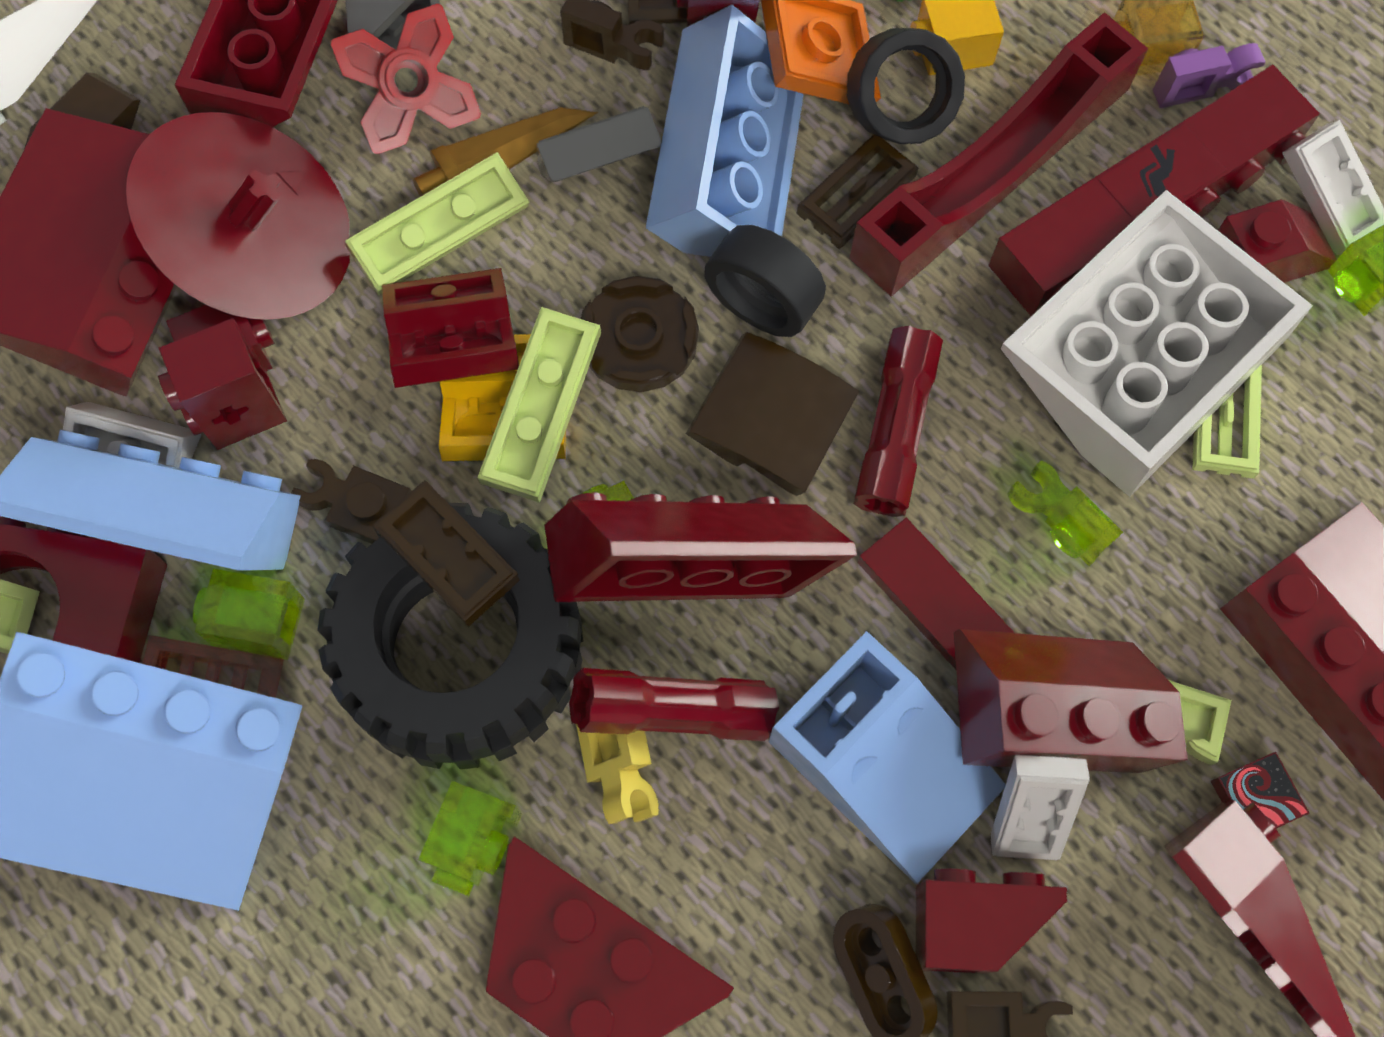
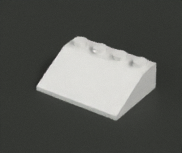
M1165 190L1002 344L1001 350L1079 453L1130 497L1287 340L1313 305Z

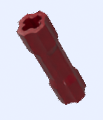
M910 325L892 329L881 375L882 387L870 442L862 462L853 503L861 510L890 517L905 516L906 510L909 508L917 470L916 456L929 393L936 378L943 339L932 330L917 329Z
M581 668L573 678L569 710L571 723L576 724L580 732L629 735L635 731L710 734L719 739L765 741L770 737L775 725L779 702L776 689L768 687L764 680L720 677L714 681L639 676L631 671Z

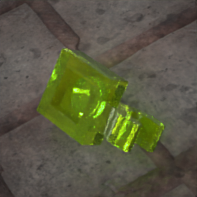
M1040 461L1035 465L1030 474L1040 483L1043 492L1039 494L1031 493L1022 483L1017 481L1007 493L1009 500L1017 509L1023 512L1047 515L1045 523L1051 528L1050 533L1055 544L1072 558L1080 557L1090 567L1113 545L1123 531L1077 486L1070 491L1060 480L1057 471L1050 464Z

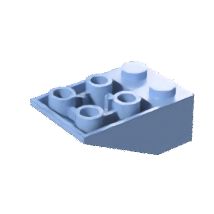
M867 631L773 726L769 743L915 884L921 881L1006 786L991 766L963 765L961 730L921 681Z

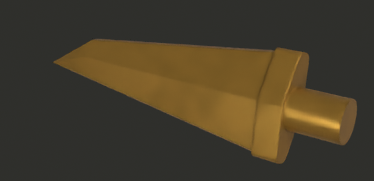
M559 107L447 146L441 145L430 150V155L436 168L413 178L414 186L421 197L497 152L508 169H511L537 152L538 141L570 131L598 112Z

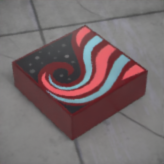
M1276 751L1211 780L1221 802L1230 798L1235 800L1242 809L1253 802L1275 828H1279L1310 813Z

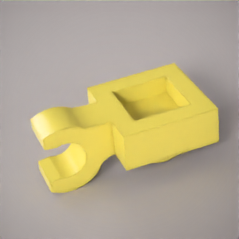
M577 726L587 783L602 782V806L608 824H615L632 817L634 822H641L657 816L659 805L656 793L652 786L640 776L638 769L652 764L645 731H635L629 735L580 732Z

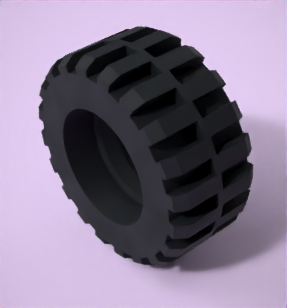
M449 502L450 506L518 573L520 581L503 596L514 612L517 628L514 645L503 664L484 681L456 692L438 693L421 690L403 676L394 657L397 633L408 612L421 599L434 591L378 533L379 539L368 548L358 541L345 555V558L352 566L346 576L340 573H333L325 591L334 602L333 608L320 610L317 629L327 641V645H323L318 652L322 670L333 681L330 687L339 704L370 737H373L385 749L401 758L405 756L412 757L422 766L440 769L443 763H455L462 770L480 767V759L495 755L499 762L517 754L514 745L528 736L535 742L549 729L546 720L554 711L562 714L571 698L569 686L572 679L581 669L582 656L580 644L584 640L577 602H555L548 549L542 546L539 534L524 522L518 524L515 528L512 527L505 512L487 507L484 509L482 517H476L473 515L469 503Z

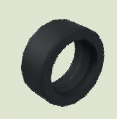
M890 28L871 37L856 53L847 74V99L854 118L867 132L897 144H921L940 135L955 119L964 99L965 73L958 53L945 38L924 29ZM901 50H914L925 55L932 63L936 75L935 93L928 108L919 117L911 121H895L886 117L878 108L874 98L875 79L881 64L890 55Z
M737 225L727 233L705 264L704 278L711 292L723 306L741 320L774 336L793 337L800 333L825 296L826 284L821 272L811 259L789 240L771 230L755 225Z

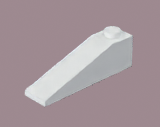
M35 0L28 6L0 20V125L7 121L1 110L18 101L97 0Z

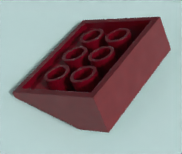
M45 108L0 196V346L127 397L177 288V285L157 267L143 248L134 230L127 206L126 186L130 164L139 146L150 134Z
M1361 502L1222 606L1220 610L1384 801V525Z

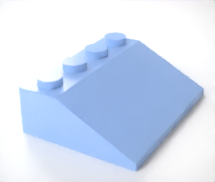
M16 632L0 677V858L239 911L303 705Z

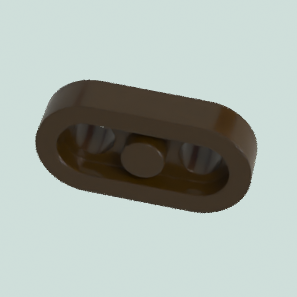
M866 904L843 914L837 921L833 932L834 951L870 1034L873 1037H928L934 1030L937 1022V1004L900 919L890 909L879 904ZM872 930H874L877 933L881 941L882 948H879L875 944L872 937ZM901 996L906 999L911 1016L902 1008Z

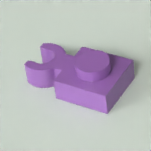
M1257 43L1241 45L1226 53L1223 45L1204 50L1186 49L1168 58L1153 88V92L1160 108L1213 97L1219 88L1227 87L1233 90L1253 77L1250 69L1263 67L1266 62Z

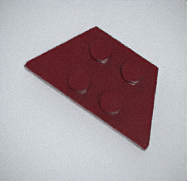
M514 836L508 846L486 993L548 1037H664L730 996L734 989L730 984Z

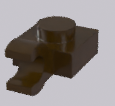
M566 0L560 9L564 45L615 64L619 57L637 69L650 70L652 66V51L639 45L651 43L654 46L662 47L664 44V28L659 23L652 20H639L629 25L622 24V13L613 10L601 1Z

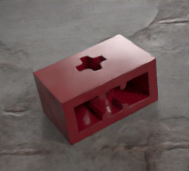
M234 318L159 347L168 372L158 375V379L170 406L174 411L181 409L184 419L194 436L204 433L217 450L287 422L266 369Z

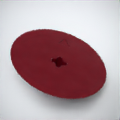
M218 112L195 113L173 119L161 125L141 143L130 164L126 186L127 206L136 235L152 261L175 285L206 305L232 315L253 319H281L296 316L317 307L332 295L342 282L350 263V251L345 244V240L350 238L347 208L338 188L321 164L306 149L284 133L262 122L240 115Z

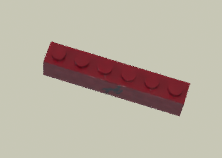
M1272 64L1001 236L988 266L1028 314L1032 316L1165 190L1203 218L1218 205L1221 200L1220 195L1231 188L1237 194L1245 191L1263 175L1266 170L1264 167L1274 160L1280 165L1286 164L1287 161L1283 152L1306 138V133L1320 113Z

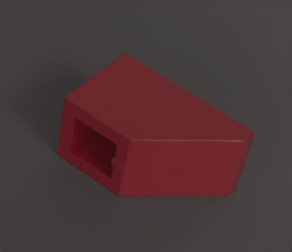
M935 869L934 880H925L916 886V956L922 970L973 974L998 972L1067 902V887L1045 886V875L1040 873H1003V884L976 882V871Z

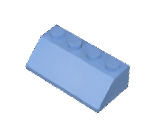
M730 5L684 28L681 35L646 229L687 254L711 257L727 233L737 225H755L771 230L780 236L783 233L804 94L775 87L766 32L734 5Z
M61 429L57 441L31 437L0 475V516L238 571L284 569L301 495L280 491L281 478L243 471L241 482L219 477L221 465L182 457L179 468L158 464L160 451L121 443L118 454L98 450L100 438Z

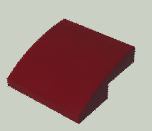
M501 268L382 285L383 312L388 332L390 368L395 388L518 370L517 349Z

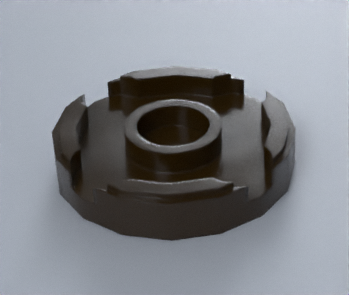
M633 276L614 280L603 287L602 293L596 296L592 302L590 299L582 310V320L598 324L601 328V335L589 367L597 378L617 389L645 392L663 388L682 376L695 358L699 326L694 307L685 296L683 299L679 293L673 291L672 285L661 279Z

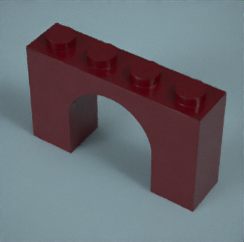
M0 516V574L18 569H38L49 572L56 584L60 610L52 641L140 663L167 564L151 550L91 538L47 527L46 531L26 528V524L20 520Z

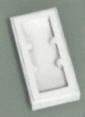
M1340 120L1324 125L1283 152L1326 240L1336 255L1349 253L1384 229V207Z
M1029 755L1014 756L991 831L992 855L1058 860L1061 858L1090 780L1086 759Z

